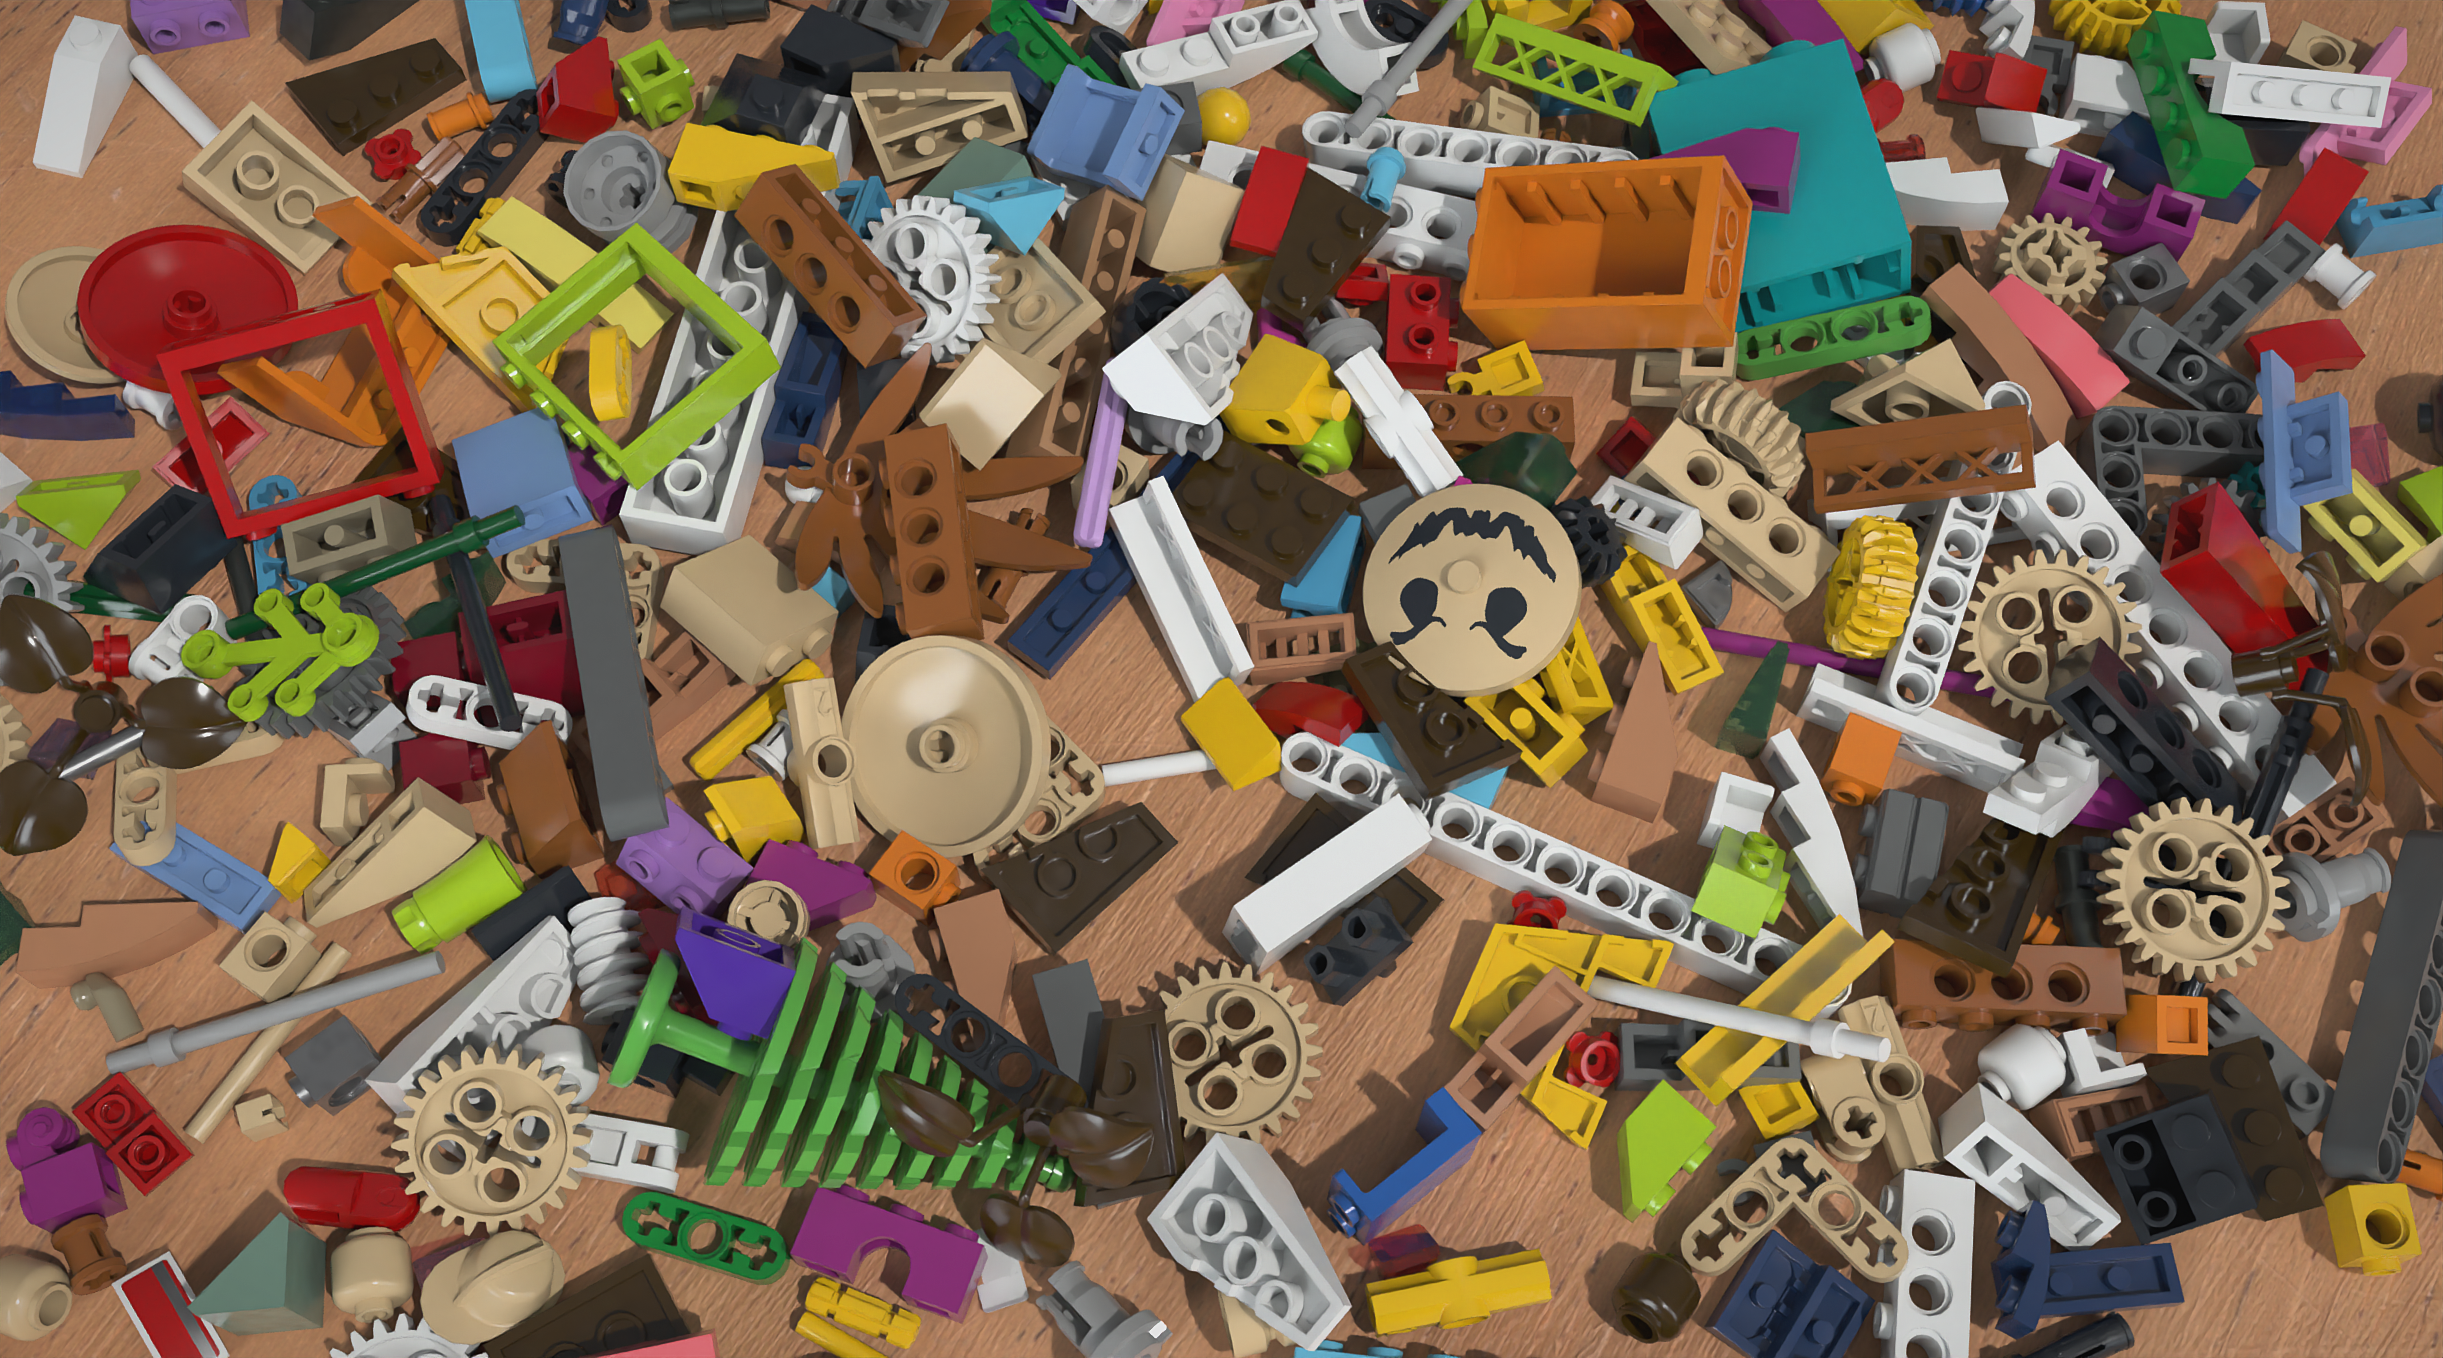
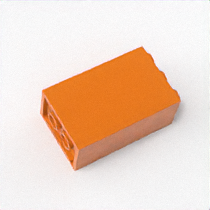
M1724 155L1485 168L1483 185L1477 190L1475 198L1478 215L1475 233L1468 240L1467 251L1470 263L1467 281H1464L1460 288V305L1464 313L1498 350L1525 340L1529 350L1733 347L1753 202Z

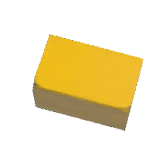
M287 822L281 834L268 881L292 904L304 894L303 891L332 862L314 842L290 822Z

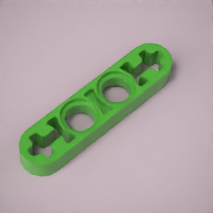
M1901 296L1742 331L1737 334L1739 352L1736 375L1749 381L1761 380L1913 348L1926 341L1931 333L1930 308L1921 298ZM1911 318L1914 325L1904 326L1901 319ZM1884 322L1886 332L1879 333L1878 323ZM1860 325L1869 330L1868 335L1860 340L1851 341L1841 336L1843 331L1851 326ZM1809 336L1818 341L1817 345L1808 351H1796L1790 347L1791 343L1800 337ZM1774 345H1781L1782 354L1776 355ZM1757 350L1759 357L1749 359L1747 352Z

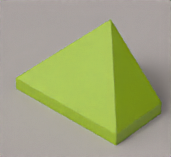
M139 470L37 480L32 481L18 493L16 500L20 508L86 550L140 482L141 476Z

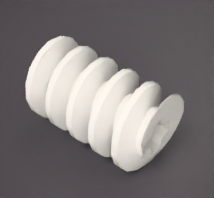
M617 897L591 899L576 905L568 913V921L571 926L575 927L571 933V942L574 947L578 948L573 957L574 963L581 970L576 978L577 985L581 990L585 991L582 993L579 1001L583 1011L587 1012L583 1022L589 1025L619 1023L626 1008L635 1011L641 997L637 996V992L644 990L649 975L634 974L635 970L643 968L649 963V957L646 954L639 952L631 953L632 949L641 946L638 936L643 933L628 931L629 928L642 922L638 915L639 911L625 910V900Z

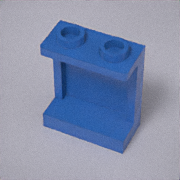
M1444 1087L1425 1100L1415 1129L1428 1145L1368 1193L1362 1192L1343 1168L1332 1176L1327 1197L1331 1207L1327 1210V1214L1336 1228L1347 1239L1355 1235L1363 1246L1366 1245L1471 1159L1482 1132Z

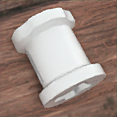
M2335 243L2311 266L2304 278L2309 282L2315 280L2339 299L2337 305L2345 309L2361 295L2377 275L2371 270L2362 271L2342 254L2343 247Z
M127 381L123 390V400L128 406L134 409H145L156 416L159 425L165 429L176 430L183 426L171 394L153 391Z
M785 709L778 713L776 717L778 723L759 744H751L746 750V753L756 765L779 782L784 781L789 775L787 759L790 751L793 749L788 711Z

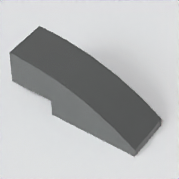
M1685 1018L1678 1025L1621 1023L1614 1032V1035L1617 1037V1048L1620 1052V1070L1614 1080L1615 1091H1653L1662 1080H1665L1676 1091L1700 1090L1675 1063L1716 1025ZM1787 1042L1738 1088L1799 1082L1802 1079L1799 1044Z

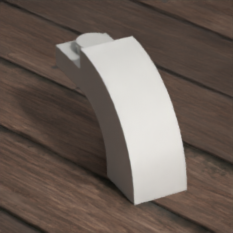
M1315 0L1316 7L1305 9L1318 31L1317 39L1312 44L1319 58L1328 71L1342 85L1361 96L1375 80H1382L1412 44V42L1396 43L1383 37L1372 25L1363 0ZM1416 70L1396 93L1397 96L1419 91Z

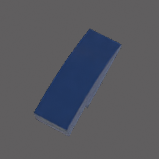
M2132 111L2108 132L2094 158L2113 164L2115 171L2112 176L2147 196L2152 192L2157 183L2173 188L2153 126ZM2244 178L2226 199L2193 193L2187 194L2206 200L2201 216L2238 224L2245 217L2262 190L2247 178Z
M803 311L774 385L776 402L761 438L765 465L784 469H788L790 465L797 468L802 466L812 467L811 464L798 459L800 445L802 443L811 444L823 453L849 351L827 323L815 313Z

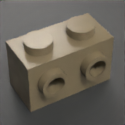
M379 494L281 525L289 575L310 584L322 583L417 544L411 510Z

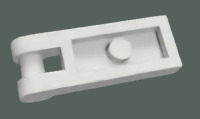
M589 1114L585 1120L577 1124V1127L593 1130L591 1142L577 1146V1148L591 1155L587 1167L572 1168L580 1176L640 1186L657 1192L675 1193L679 1174L674 1171L679 1153L683 1154L686 1152L690 1136L688 1133L674 1128ZM536 1116L524 1117L521 1128L526 1135L535 1139L550 1135L549 1127L543 1119ZM641 1145L656 1148L652 1166L636 1164ZM526 1156L531 1164L535 1166L541 1164V1160L538 1157Z

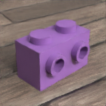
M130 0L131 18L153 54L250 37L246 0Z
M666 797L669 828L627 838L616 864L676 914L679 915L683 906L718 919L729 908L736 894L743 889L754 868Z

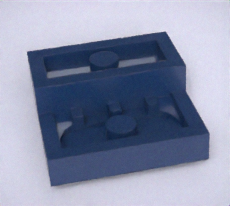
M1770 1229L1754 1244L1704 1328L1745 1358H1842L1875 1300L1831 1265H1818L1777 1231Z

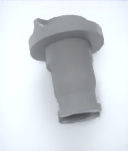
M1335 294L1321 310L1327 322L1320 324L1315 317L1304 332H1301L1308 344L1306 349L1319 353L1326 358L1333 372L1351 357L1371 345L1378 352L1379 357L1383 350V341L1375 326L1366 319L1351 318L1344 306L1335 300Z
M1128 403L1124 423L1126 432L1137 445L1148 452L1166 454L1176 451L1182 457L1188 449L1198 454L1205 461L1218 451L1222 443L1223 430L1217 418H1214L1206 425L1134 411Z
M2370 847L2365 848L2363 853L2357 855L2349 853L2321 864L2311 856L2301 852L2283 854V861L2271 868L2273 876L2289 879L2290 884L2275 889V896L2290 902V908L2273 911L2272 916L2285 925L2284 930L2299 941L2311 942L2326 937L2337 927L2341 908L2361 902L2376 892L2386 893L2391 887L2389 867L2384 858L2375 849Z
M860 921L846 925L835 935L840 944L831 953L826 963L828 966L830 961L834 962L847 974L844 983L846 987L839 1013H842L849 997L860 984L875 997L876 1004L870 1023H877L884 1011H888L889 1008L899 1015L895 1006V993L899 985L907 977L916 974L911 956L889 935L884 934L880 928L872 923ZM914 989L910 992L909 999H911Z
M1077 1260L1064 1265L1048 1279L1057 1292L1050 1296L1045 1294L1040 1296L1036 1300V1304L1040 1309L1048 1310L1054 1316L1059 1329L1086 1358H1157L1162 1345L1173 1335L1151 1310H1142L1131 1316L1103 1286L1091 1281L1084 1273L1085 1267Z

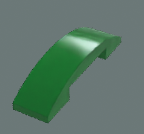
M992 0L991 12L982 20V23L994 36L1004 31H1009L1018 39L1020 46L1017 58L1039 75L1052 92H1054V88L1068 64L1078 66L1092 79L1116 85L1089 55L1081 59L1027 0Z

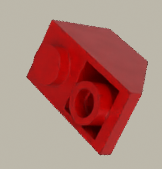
M597 36L554 65L537 91L541 133L586 143L588 140L605 133L608 128L614 127L619 114V104L613 96L612 81L615 66L614 62L609 59L607 38Z

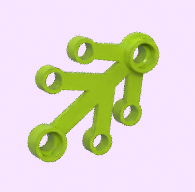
M315 583L304 591L300 599V605L314 619L322 621L326 628L323 633L309 634L293 614V602L280 590L272 588L258 596L254 603V612L268 625L273 626L282 638L230 644L215 631L202 630L187 640L182 648L181 660L186 667L199 677L212 679L225 676L233 666L271 662L247 684H242L234 689L228 698L229 710L243 721L252 722L259 719L267 710L269 701L266 695L307 658L318 657L297 678H292L282 683L275 694V702L280 708L293 717H299L306 714L313 707L316 701L314 690L340 666L352 667L371 656L379 641V628L375 622L365 615L344 613L339 607V595L326 584Z

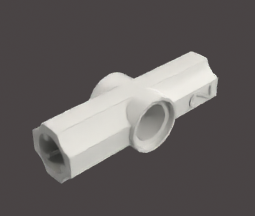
M1372 345L1351 357L1334 372L1336 378L1365 417L1363 421L1372 438L1389 459H1395L1419 496L1423 498L1431 493L1448 488L1456 482L1459 476L1463 477L1461 470L1433 433L1432 429H1434V426L1422 405L1409 390L1404 391L1391 370L1379 357L1378 352L1374 350Z

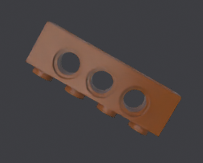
M796 164L765 171L759 175L734 214L735 218L864 368L897 357L925 320L927 314Z
M1413 394L1432 421L1434 429H1432L1433 433L1461 471L1567 472L1575 445L1573 397ZM1362 415L1361 424L1364 428L1362 469L1402 470L1395 459H1389L1377 445L1367 430L1363 421L1365 417Z
M947 423L884 436L886 457L880 458L878 463L885 490H890L892 505L884 507V516L891 538H896L897 553L890 554V567L895 584L901 586L903 602L896 603L895 606L900 632L903 636L909 634L911 639L936 635H957L983 640L985 637L960 447ZM931 485L925 493L914 496L921 487ZM937 533L932 541L919 544L926 535ZM944 581L943 585L935 592L925 593L932 583Z
M1893 939L1895 942L1879 957L1882 997L1888 996L1896 1021H1902V1027L1907 1029H1929L1937 1026V1023L1958 1024L1959 1029L1962 1031L1982 1032L1993 1029L1994 1025L2013 1026L2024 1024L2032 1028L2040 1026L2048 1031L2051 1028H2070L2072 1031L2085 1028L2088 1037H2094L2108 1033L2112 1026L2127 1015L2120 948L2021 944L2014 965L2006 978L1923 940ZM1934 978L1948 981L1953 986L1956 997H1947L1940 993L1935 986ZM1991 980L2005 984L2011 992L2012 1000L1999 997L1992 988ZM2048 983L2059 985L2066 992L2068 1002L2056 999L2051 994Z

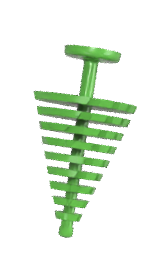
M804 937L800 938L799 944L797 943L794 948L796 973L768 1039L757 1035L750 1041L732 1037L723 1033L714 1025L671 1009L668 1001L681 968V960L677 954L662 948L627 1028L607 1083L620 1088L629 1087L634 1082L649 1047L655 1044L667 1046L739 1073L707 1162L704 1185L724 1186L728 1182L746 1149L750 1134L753 1133L758 1122L743 1170L745 1172L741 1182L743 1186L762 1187V1185L766 1184L785 1150L789 1135L792 1134L780 1178L781 1187L800 1188V1186L804 1185L810 1173L813 1172L829 1135L823 1154L824 1159L818 1175V1188H840L846 1181L848 1174L851 1173L862 1150L856 1173L855 1187H858V1189H877L883 1183L884 1177L888 1175L898 1155L893 1176L894 1190H913L920 1184V1180L924 1178L934 1156L918 1151L905 1142L901 1146L902 1140L886 1120L880 1097L878 1077L884 1068L925 1085L932 1059L933 1044L919 1032H915L908 1040L907 1047H904L897 1061L903 1038V1019L890 1008L881 1015L877 1026L875 1025L867 1041L871 1027L870 1020L876 1001L874 995L860 984L849 997L848 1003L845 1005L835 1025L846 987L844 983L847 974L831 961L820 975L801 1017L800 1013L818 958V949ZM944 1055L938 1061L936 1069H933L926 1085L956 1100L961 1080L960 1066ZM975 1078L967 1084L966 1091L963 1090L958 1100L975 1119L976 1126L973 1132L983 1126L989 1100H987L989 1090ZM1004 1103L997 1105L996 1111H993L988 1123L1009 1108ZM1015 1118L974 1147L969 1148L960 1144L953 1156H936L931 1174L934 1176L931 1190H949L955 1187L970 1158L973 1157L967 1189H991L992 1183L996 1182L1003 1167L1008 1169L1004 1191H1021L1040 1146L1030 1141L1024 1133H1022L1018 1143L1013 1142L1018 1120ZM1049 1154L1038 1182L1043 1183L1044 1187L1054 1191L1066 1192L1072 1186L1076 1177L1069 1158L1058 1154L1054 1156Z

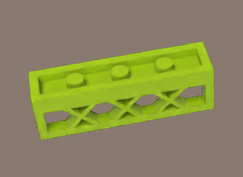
M1499 13L1495 14L1473 65V68L1481 73L1637 127H1641L1655 93L1676 87L1679 82L1660 66ZM1502 40L1507 45L1516 48L1519 57L1503 66L1492 64V61ZM1544 56L1547 59L1556 61L1559 71L1542 80L1536 79L1531 65L1532 62ZM1523 68L1524 74L1518 73L1516 71ZM1581 71L1597 75L1600 85L1580 94L1576 92L1571 77ZM1563 82L1565 88L1556 85ZM1622 85L1639 89L1630 111L1617 106L1612 92ZM1604 95L1606 102L1597 99Z

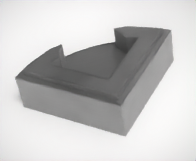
M1720 560L1682 586L1681 590L1691 610L1706 627L1718 629L1722 625L1732 604V577L1727 566Z

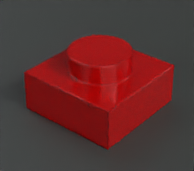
M1360 263L1336 292V297L1344 298L1348 303L1363 306L1370 305L1374 301L1387 302L1389 279L1386 265Z

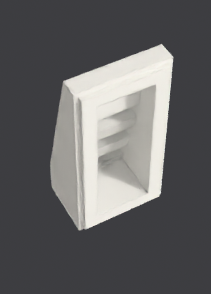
M1610 475L1590 499L1593 505L1602 503L1605 513L1610 518H1617L1615 522L1617 530L1627 537L1624 543L1675 570L1680 567L1702 539L1703 527L1699 509ZM1620 498L1625 501L1615 514L1609 512ZM1638 509L1641 510L1634 521L1630 520ZM1656 520L1660 521L1655 529L1650 528Z

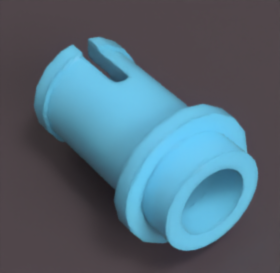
M1381 147L1371 154L1367 160L1369 173L1360 199L1387 213L1392 205L1397 181L1405 175L1406 164L1404 163L1403 155L1398 150L1391 147Z

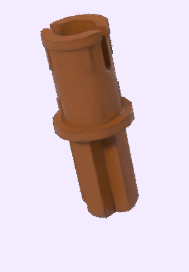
M448 136L443 137L415 165L408 163L405 166L407 172L382 197H379L376 202L386 212L398 199H402L403 201L389 215L393 220L401 224L404 218L429 194L433 195L436 192L437 186L466 155L465 151L452 138Z

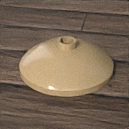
M68 246L42 252L29 259L16 271L7 290L5 316L14 339L29 357L44 368L60 376L80 382L97 384L125 381V379L116 375L96 358L88 347L83 334L77 332V330H81L77 306L79 286L90 264L104 250L92 247Z

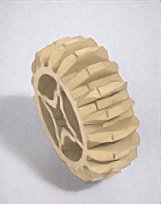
M1717 379L1713 383L1703 381L1698 388H1694L1690 394H1686L1677 406L1678 410L1673 416L1674 420L1678 417L1685 424L1699 429L1706 437L1708 443L1725 457L1739 462L1746 469L1748 476L1765 490L1784 497L1788 490H1792L1801 478L1800 475L1808 461L1805 451V439L1799 436L1801 428L1787 419L1789 415L1787 411H1780L1773 405V399L1766 400L1759 396L1757 389L1745 390L1737 381L1731 385L1721 379Z

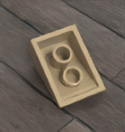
M252 100L182 170L183 185L188 191L224 221L304 276L341 239L340 236L312 216L315 209L319 206L354 196H359L371 207L373 205L369 199Z

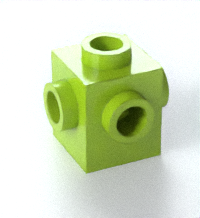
M661 38L617 60L625 86L619 89L621 97L631 114L635 116L641 113L651 129L666 122L677 120L684 113L695 108L689 90L690 87L695 85L693 77L681 58L675 60Z

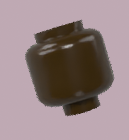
M1651 1252L1642 1253L1632 1260L1615 1286L1611 1300L1620 1327L1634 1339L1646 1344H1653L1655 1342H1669L1681 1334L1698 1307L1701 1292L1697 1280L1692 1275V1269L1685 1260L1672 1253L1660 1254Z

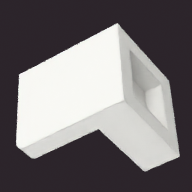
M2218 1L2214 4L2205 20L2217 54L2213 60L2258 64L2270 44L2269 26L2265 3Z
M1721 772L1709 795L1697 844L1714 849L1724 825L1744 834L1750 831L1759 833L1764 812L1773 798L1775 788Z
M2085 1028L2064 1032L2056 1038L2067 1056V1062L2064 1064L2066 1070L2065 1081L2060 1086L2063 1098L2130 1087L2147 1075L2143 1063L2125 1065L2121 1052H2116V1039L2111 1032L2100 1036L2088 1037Z

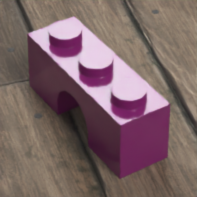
M2063 149L2059 150L2042 182L2030 214L2036 219L2037 223H2041L2046 213H2051L2054 223L2061 224L2066 217L2072 218L2071 228L2078 231L2083 227L2089 228L2090 230L2085 239L2088 242L2100 241L2105 249L2129 257L2159 243H2163L2175 261H2179L2193 239L2206 200L2181 191H2175L2173 188L2159 183L2155 185L2148 196L2142 199L2130 200L2117 197L2110 193L2103 185L2108 165Z
M846 1185L835 1188L834 1192L817 1187L790 1252V1255L799 1266L853 1285L858 1270L868 1255L884 1248L900 1250L910 1258V1272L901 1293L906 1303L963 1324L988 1259L985 1246L977 1243L979 1239L977 1233L952 1223H946L944 1231L923 1224L922 1222L925 1217L923 1214L903 1205L891 1204L889 1211L867 1204L870 1198L869 1195Z

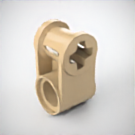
M1818 1054L1801 1060L1802 1079L1800 1083L1820 1116V1119L1814 1123L1826 1150L1833 1158L1842 1163L1857 1164L1866 1160L1874 1150L1875 1145L1879 1143L1885 1134L1886 1120L1867 1081L1860 1058L1845 1054L1842 1058L1836 1059ZM1846 1123L1848 1124L1851 1130L1861 1129L1864 1133L1862 1139L1856 1131H1851L1847 1133L1844 1129Z

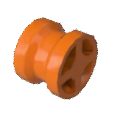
M1600 0L1592 7L1589 17L1582 19L1575 27L1573 37L1617 52L1618 43L1626 42L1634 32V22L1629 12L1619 3L1613 0Z

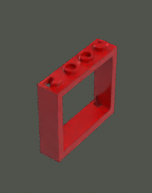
M382 289L168 343L156 354L227 539L245 535L248 541L262 539L278 531L277 526L378 494L387 497L403 492L404 498L407 499L419 497L434 491V484L441 481L445 468ZM366 323L416 467L243 512L189 369Z

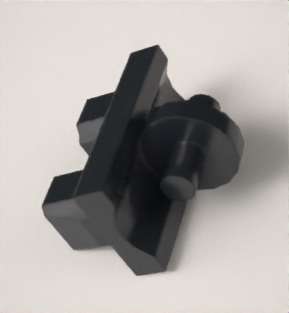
M1377 896L1363 910L1355 908L1342 921L1341 931L1326 945L1317 944L1304 956V963L1315 982L1323 985L1333 1004L1344 1007L1376 976L1387 978L1397 968L1395 959L1414 942L1396 920L1388 899Z

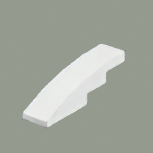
M1788 728L1770 737L1759 757L1781 791L1770 813L1793 847L1785 859L1783 871L1791 874L1789 881L1821 930L1841 914L1863 937L1855 882L1839 827L1816 774Z

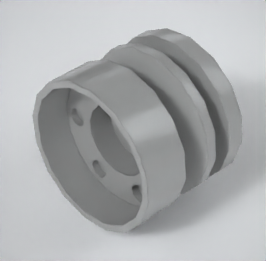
M627 130L607 131L588 140L574 154L565 173L564 196L570 213L581 225L596 236L601 237L608 245L637 222L670 253H673L689 238L698 219L699 206L677 202L668 176V170L672 161L665 157L644 137Z

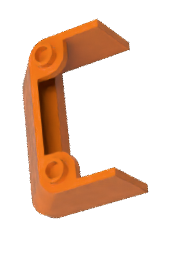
M359 196L317 207L312 216L353 246L343 264V278L349 290L353 294L358 295L382 289L415 386L420 395L451 338L392 278V272L399 264L409 263L411 268L439 263L440 260ZM366 323L352 327L321 382L303 371L283 372L262 356L222 364L217 374L283 420L361 447L386 445L402 427Z

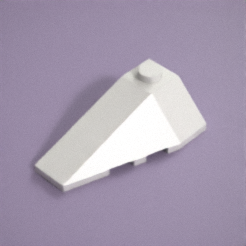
M1221 273L1102 369L1110 378V384L1116 394L1122 399L1127 400L1134 411L1206 425L1232 402L1234 392L1229 386L1231 380L1239 374L1241 365L1236 361L1238 351L1246 345L1253 312L1226 276Z
M547 916L409 1033L369 1074L365 1081L398 1115L400 1111H415L402 1099L410 1089L424 1091L418 1078L426 1069L441 1076L438 1062L442 1056L448 1054L458 1065H461V1052L465 1046L472 1045L480 1059L484 1058L485 1051L491 1041H496L501 1057L507 1058L516 1044L523 1045L530 1035L541 1028L550 1026L553 1018L560 1017L576 984L578 973L581 971L574 963L573 957L578 948L572 944L570 933L555 916ZM472 1088L467 1091L468 1100L475 1109L491 1111L496 1108V1101L488 1090ZM451 1112L446 1113L445 1117L448 1121L460 1122L455 1114ZM492 1129L487 1135V1140L484 1144L488 1146L499 1132ZM453 1140L438 1142V1145L460 1160L466 1159V1152L458 1142Z
M1217 1132L1147 1218L1178 1263L1188 1270L1197 1271L1215 1283L1214 1287L1226 1296L1235 1297L1253 1309L1257 1317L1305 1350L1315 1351L1352 1307L1290 1181L1261 1143L1257 1144L1255 1141Z

